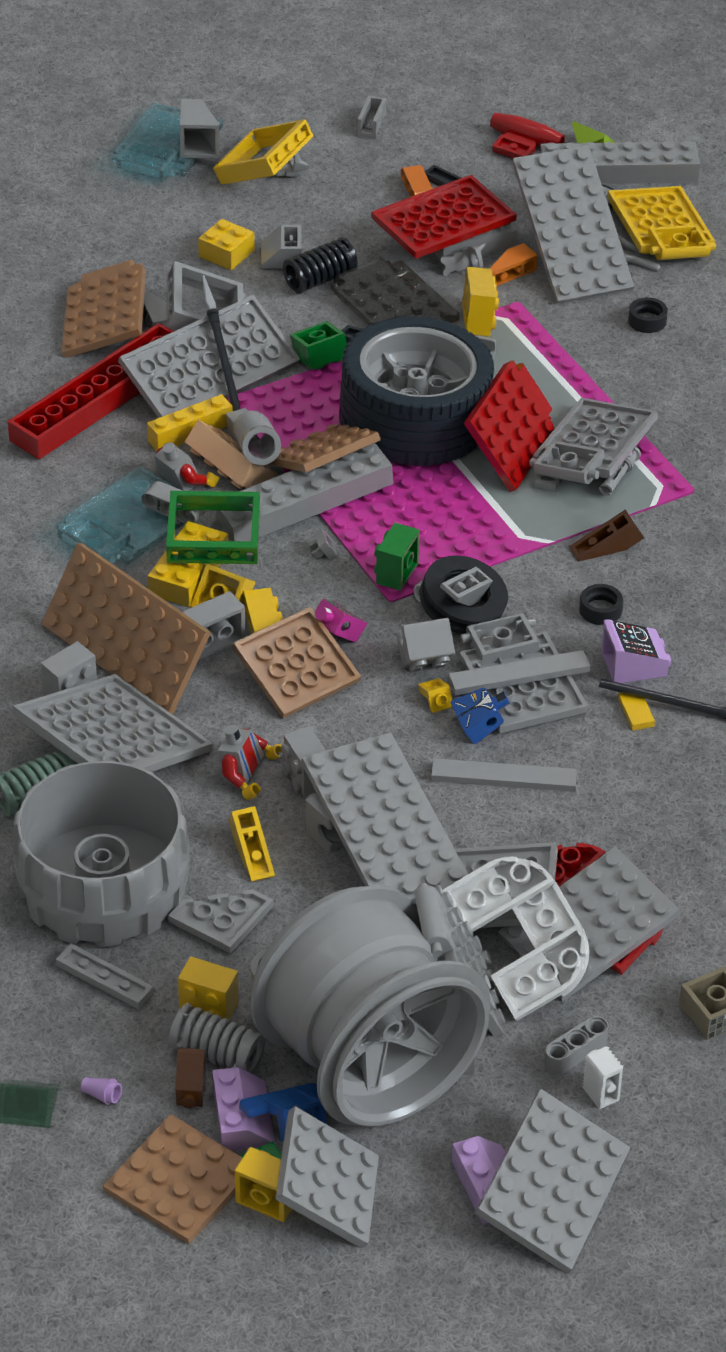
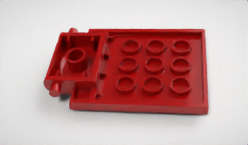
M514 360L503 364L488 390L480 398L464 422L509 492L517 490L531 468V458H533L538 448L555 429L549 415L552 411L550 403L523 363L516 364Z

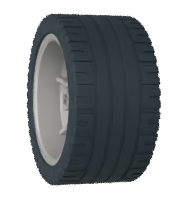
M402 316L390 318L389 320L384 319L381 322L377 321L373 325L370 324L357 332L349 340L343 352L339 404L340 425L359 427V429L368 428L370 431L378 432L380 441L375 442V444L390 463L408 464V466H432L433 464L439 465L443 462L448 463L451 460H457L478 446L464 422L493 381V357L489 349L478 337H475L473 333L468 332L465 328H461L456 324L453 325L448 321L444 322L440 319L435 320L434 318H424L421 316Z

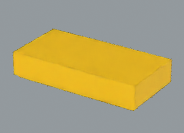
M618 693L619 703L632 731L655 727V720L645 698Z

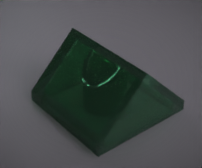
M12 1079L0 1083V1123L50 1128L60 1085Z

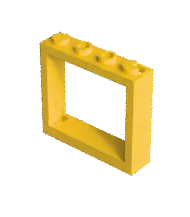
M306 119L252 129L213 167L220 184L224 185L274 176L313 137ZM273 146L263 157L252 159L262 148Z

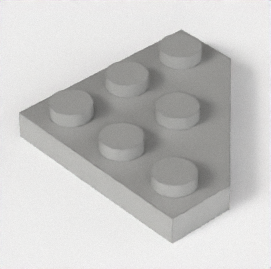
M253 889L245 890L241 895L228 896V893L208 896L207 900L193 901V898L184 899L168 915V922L231 954L273 908V899Z

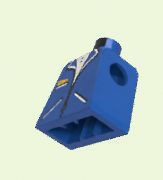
M480 688L450 703L465 734L473 744H476L503 724L504 719L499 710L510 704V700L504 691L492 697L486 688Z

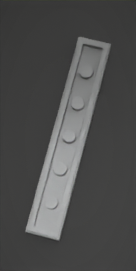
M584 650L449 673V681L454 694L460 695L471 693L480 688L488 690L590 672V664Z
M433 758L431 781L575 792L577 769Z

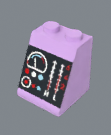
M609 619L604 620L601 653L612 681L623 683L667 676L668 667H671V657L669 653L666 654L664 640L659 638L656 629Z

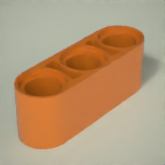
M422 165L401 168L402 181H405L403 184L407 192H410L409 197L433 189Z

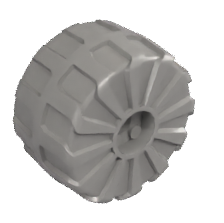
M111 760L72 764L56 770L53 774L36 783L25 794V799L20 810L15 814L13 824L14 871L20 898H26L30 918L39 927L45 925L57 932L58 939L72 944H77L79 940L93 942L97 947L119 946L124 939L131 937L143 939L161 928V921L168 918V915L175 907L179 906L181 901L184 900L185 886L189 874L190 845L186 820L182 815L180 799L173 788L167 786L153 772L145 768Z

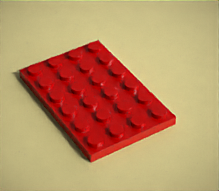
M473 175L463 177L371 212V218L415 259L516 221L517 216L513 210Z

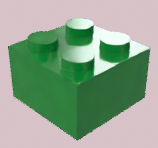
M328 321L290 334L293 350L299 356L300 361L311 370L321 369L324 365L331 362H340L343 358V352L347 345L345 334Z
M395 522L391 529L385 532L381 544H377L374 551V556L376 557L374 567L376 584L399 591L403 589L419 564V529Z

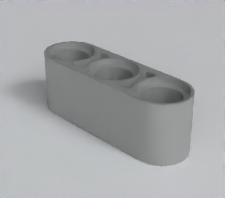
M156 481L141 496V500L150 510L168 516L170 491L183 490ZM177 510L176 520L185 524L187 521L195 523L207 510Z
M593 1016L549 1043L545 1052V1069L547 1072L553 1075H561L586 1059L585 1056L592 1050L605 1047L609 1029L606 1019Z

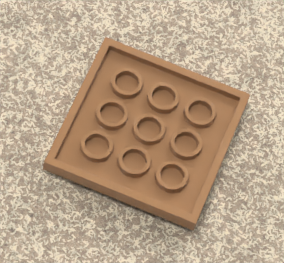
M334 423L328 425L325 431L312 432L304 440L297 439L291 441L290 446L281 447L278 457L268 465L308 472L380 441L379 433L370 431L368 428L359 429V427L342 426Z
M311 607L233 643V650L282 719L359 682L361 679L359 672L322 621L316 619L315 612Z
M170 1114L103 1185V1191L187 1244H190L235 1195V1169L243 1157Z

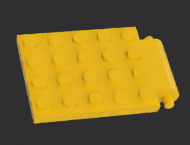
M681 186L608 190L607 198L640 253L655 254L658 260L708 257L711 250H716L715 239Z

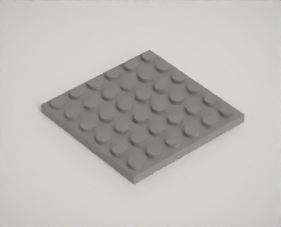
M116 674L14 705L11 712L23 724H26L39 736L49 741L55 748L61 750L78 764L97 760H111L140 766L153 772L211 752L213 745L212 742Z

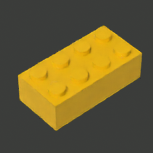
M467 267L462 312L465 329L474 335L490 337L491 330H495L496 327L495 310H498L499 298L498 291L496 290L495 276H492L491 269Z
M187 521L174 540L228 541V533ZM165 551L148 574V589L164 600L190 607L206 564L167 563ZM210 564V565H213V566H217V567H218L220 564Z

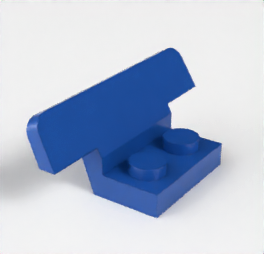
M308 1083L240 1100L239 1109L248 1117L265 1113L277 1115L281 1142H284L288 1111L295 1106L327 1125L326 1111L319 1100L317 1084Z

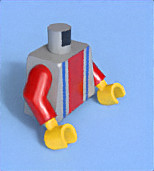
M167 443L159 448L154 456L158 474L180 490L190 491L196 485L205 484L215 487L220 479L219 476L212 472H208L207 475L198 474L189 455L173 443Z
M229 725L224 730L226 737L218 749L224 782L233 784L238 789L241 788L243 797L246 800H251L257 797L256 794L261 792V788L257 783L247 785L264 756L263 750L266 751L268 759L276 760L281 758L277 753L282 752V745L275 744L270 746L267 744L268 741L251 730L238 729L236 725Z

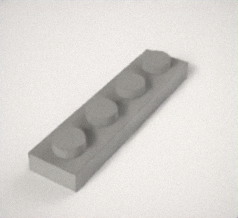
M72 943L56 958L57 967L138 1010L154 994V987Z

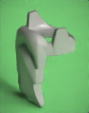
M299 150L275 175L293 177L301 175L303 170H308L309 165L300 158L303 156V151Z
M486 243L466 246L461 251L454 252L450 256H442L440 261L444 264L443 276H447L453 271L466 270L467 267L484 268L481 249L486 246Z

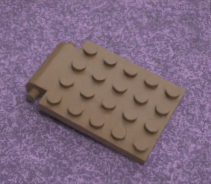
M130 259L82 274L81 282H77V284L68 288L61 352L64 357H72L141 335L146 270L141 263L135 264Z

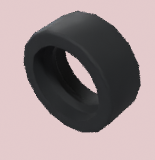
M639 298L629 306L628 323L634 330L642 333L659 332L666 326L668 308L665 303L658 299ZM652 313L657 316L649 318L640 316L639 314Z
M594 584L588 586L582 591L580 596V615L584 620L596 625H604V620L607 619L617 621L621 617L623 610V596L617 588L611 585ZM594 600H605L612 603L613 606L600 609L593 607L589 603Z

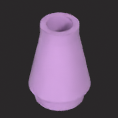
M85 1077L81 1083V1091L109 1105L119 1101L122 1094V1085L116 1079Z

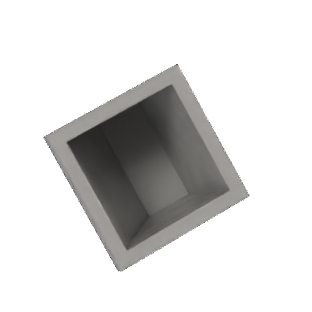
M181 99L180 158H219V122L201 99Z

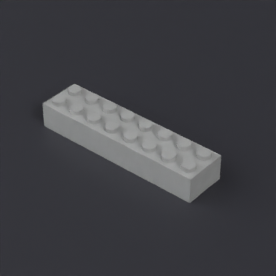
M696 141L541 144L540 153L589 145L601 184L698 182L700 161Z
M373 443L311 471L301 472L292 470L239 492H260V538L394 484L392 464L379 447ZM215 511L217 521L224 531L228 533L231 541H251L252 511Z

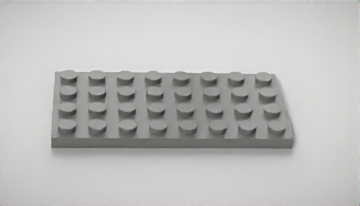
M589 145L513 158L512 165L556 304L633 290L634 283Z
M254 295L219 310L220 327L237 393L299 363V356ZM208 316L121 356L118 360L158 418L221 394L225 398L229 397Z
M392 733L302 757L301 764L365 886H385L397 889L416 904L414 890L418 888L419 884L426 883L428 886L433 887L440 885L443 890L468 875Z

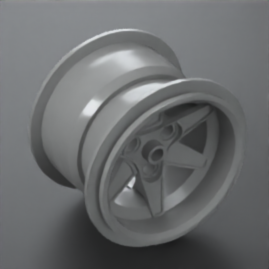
M360 886L344 889L318 900L299 913L281 930L259 963L253 982L250 1007L255 1027L266 1040L280 1047L292 1048L309 1065L319 1069L317 1093L323 1108L331 1117L348 1125L381 1126L410 1117L429 1106L448 1091L464 1074L476 1057L486 1036L489 1023L490 993L487 983L473 967L457 961H438L437 957L432 955L431 945L425 940L421 932L418 910L404 893L385 886Z

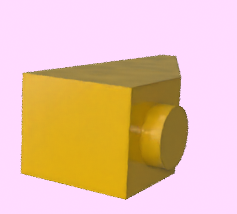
M256 807L232 811L228 818L235 845L251 882L274 877V869Z

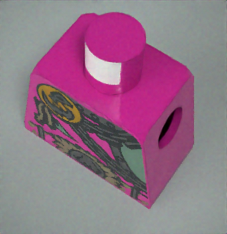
M323 598L315 610L316 619L322 621L327 630L352 642L358 641L368 624L336 601ZM348 621V622H349L348 628L343 627V626H342L343 623H345V622Z

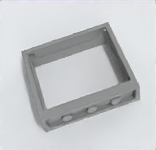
M174 261L167 275L166 327L178 330L204 318L182 310V284L203 290L202 275H204L211 293L230 299L232 305L245 298L243 283Z

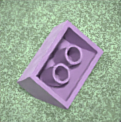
M239 1067L212 1070L213 1092L221 1145L231 1151L249 1149L250 1147L258 1148L272 1141L275 1143L270 1113L248 1117L239 1109L241 1099L266 1094V1082Z
M479 1136L453 1143L452 1164L475 1210L505 1155L502 1145ZM479 1217L482 1224L488 1223L487 1221Z

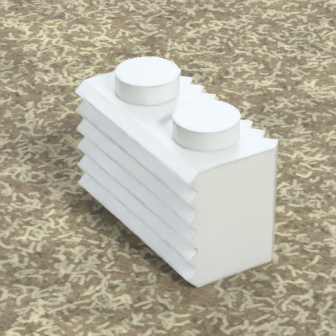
M605 1046L601 1049L592 1050L585 1056L583 1089L598 1109H601L619 1101L623 1065H620V1062L617 1061L618 1058H615V1054H612L609 1047Z

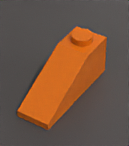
M525 243L507 249L490 268L492 276H495L497 286L536 271L538 255Z

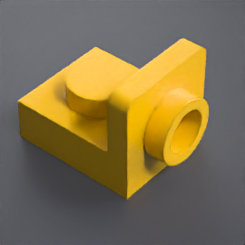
M437 678L418 684L419 693L428 699L429 709L432 713L452 707L450 703L452 701L450 685L442 679Z

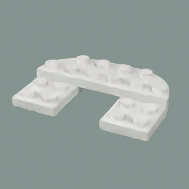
M517 857L498 858L443 889L444 893L449 892L454 907H459L463 916V922L468 921L472 932L513 909L535 948L533 951L491 975L516 1021L560 995L566 996L581 981L589 960V944L586 933L558 884L541 865L532 860L529 861Z

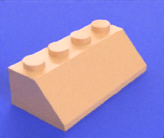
M199 420L185 440V443L191 447L190 451L199 457L203 456L205 458L203 461L213 468L216 466L218 468L217 472L225 478L230 477L232 479L231 483L239 489L252 487L278 474L267 465L251 463L246 459L234 439L222 430Z

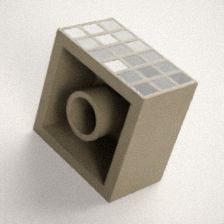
M725 966L681 984L679 1005L706 1040L726 1032Z

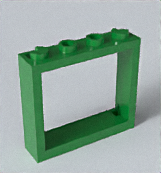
M170 491L166 540L167 563L258 564L260 492ZM177 510L252 511L251 541L174 540Z

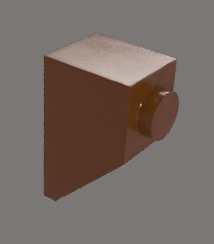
M178 1048L175 1089L176 1105L186 1108L203 1107L206 1085L205 1049Z

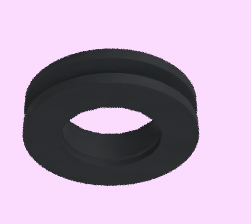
M453 555L440 558L429 566L420 586L419 597L423 609L432 620L448 618L452 632L466 634L467 626L502 617L508 603V590L500 575L487 564L471 557ZM477 567L493 580L483 596L484 605L478 607L462 606L450 599L446 592L440 588L442 583Z

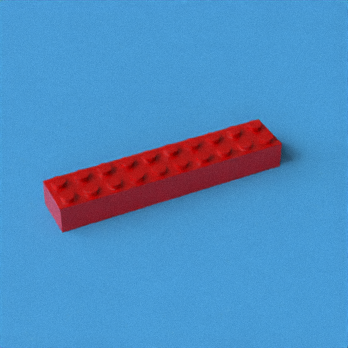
M161 323L156 324L7 421L9 441L40 460L140 393L119 364V358L174 331Z

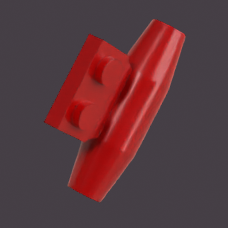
M495 112L490 120V127L503 133L492 145V152L510 158L533 155L536 146L541 147V144H563L565 142V135L545 124L518 115Z

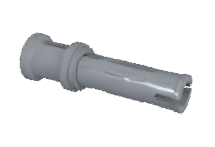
M636 446L632 450V455H628L610 478H606L600 485L599 490L602 494L606 496L611 495L624 474L632 470L633 463L639 460L641 452Z

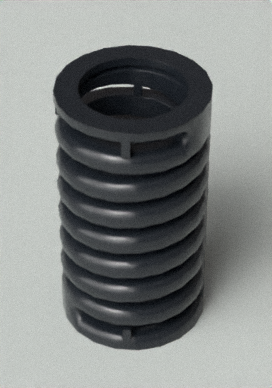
M340 237L337 240H332L330 243H325L310 251L293 256L291 259H286L283 262V274L288 286L297 294H301L306 289L310 290L332 279H337L339 276H344L346 273L355 271L358 266L357 255L352 244L346 238Z

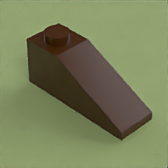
M625 509L570 545V548L580 562L625 551L644 539V537Z

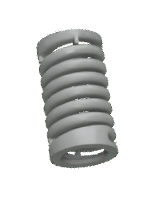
M247 411L237 417L233 424V436L246 459L256 465H266L273 462L281 451V441L268 418L258 411ZM264 433L263 437L257 442H249L254 435Z
M186 1003L178 1011L172 1023L168 1040L172 1048L177 1050L178 1048L205 1049V1061H210L212 1064L219 1065L224 1069L239 1067L251 1074L260 1063L266 1045V1039L261 1033H256L254 1029H248L244 1025L239 1026L237 1022L230 1023L229 1019H221L219 1015H212L209 1011L204 1012L200 1007L194 1008L190 1003ZM184 1019H185L186 1022H185V1025H184V1029H183L182 1034L180 1035V1033H181V1027H182L183 1021H184ZM258 1042L257 1052L252 1061H249Z

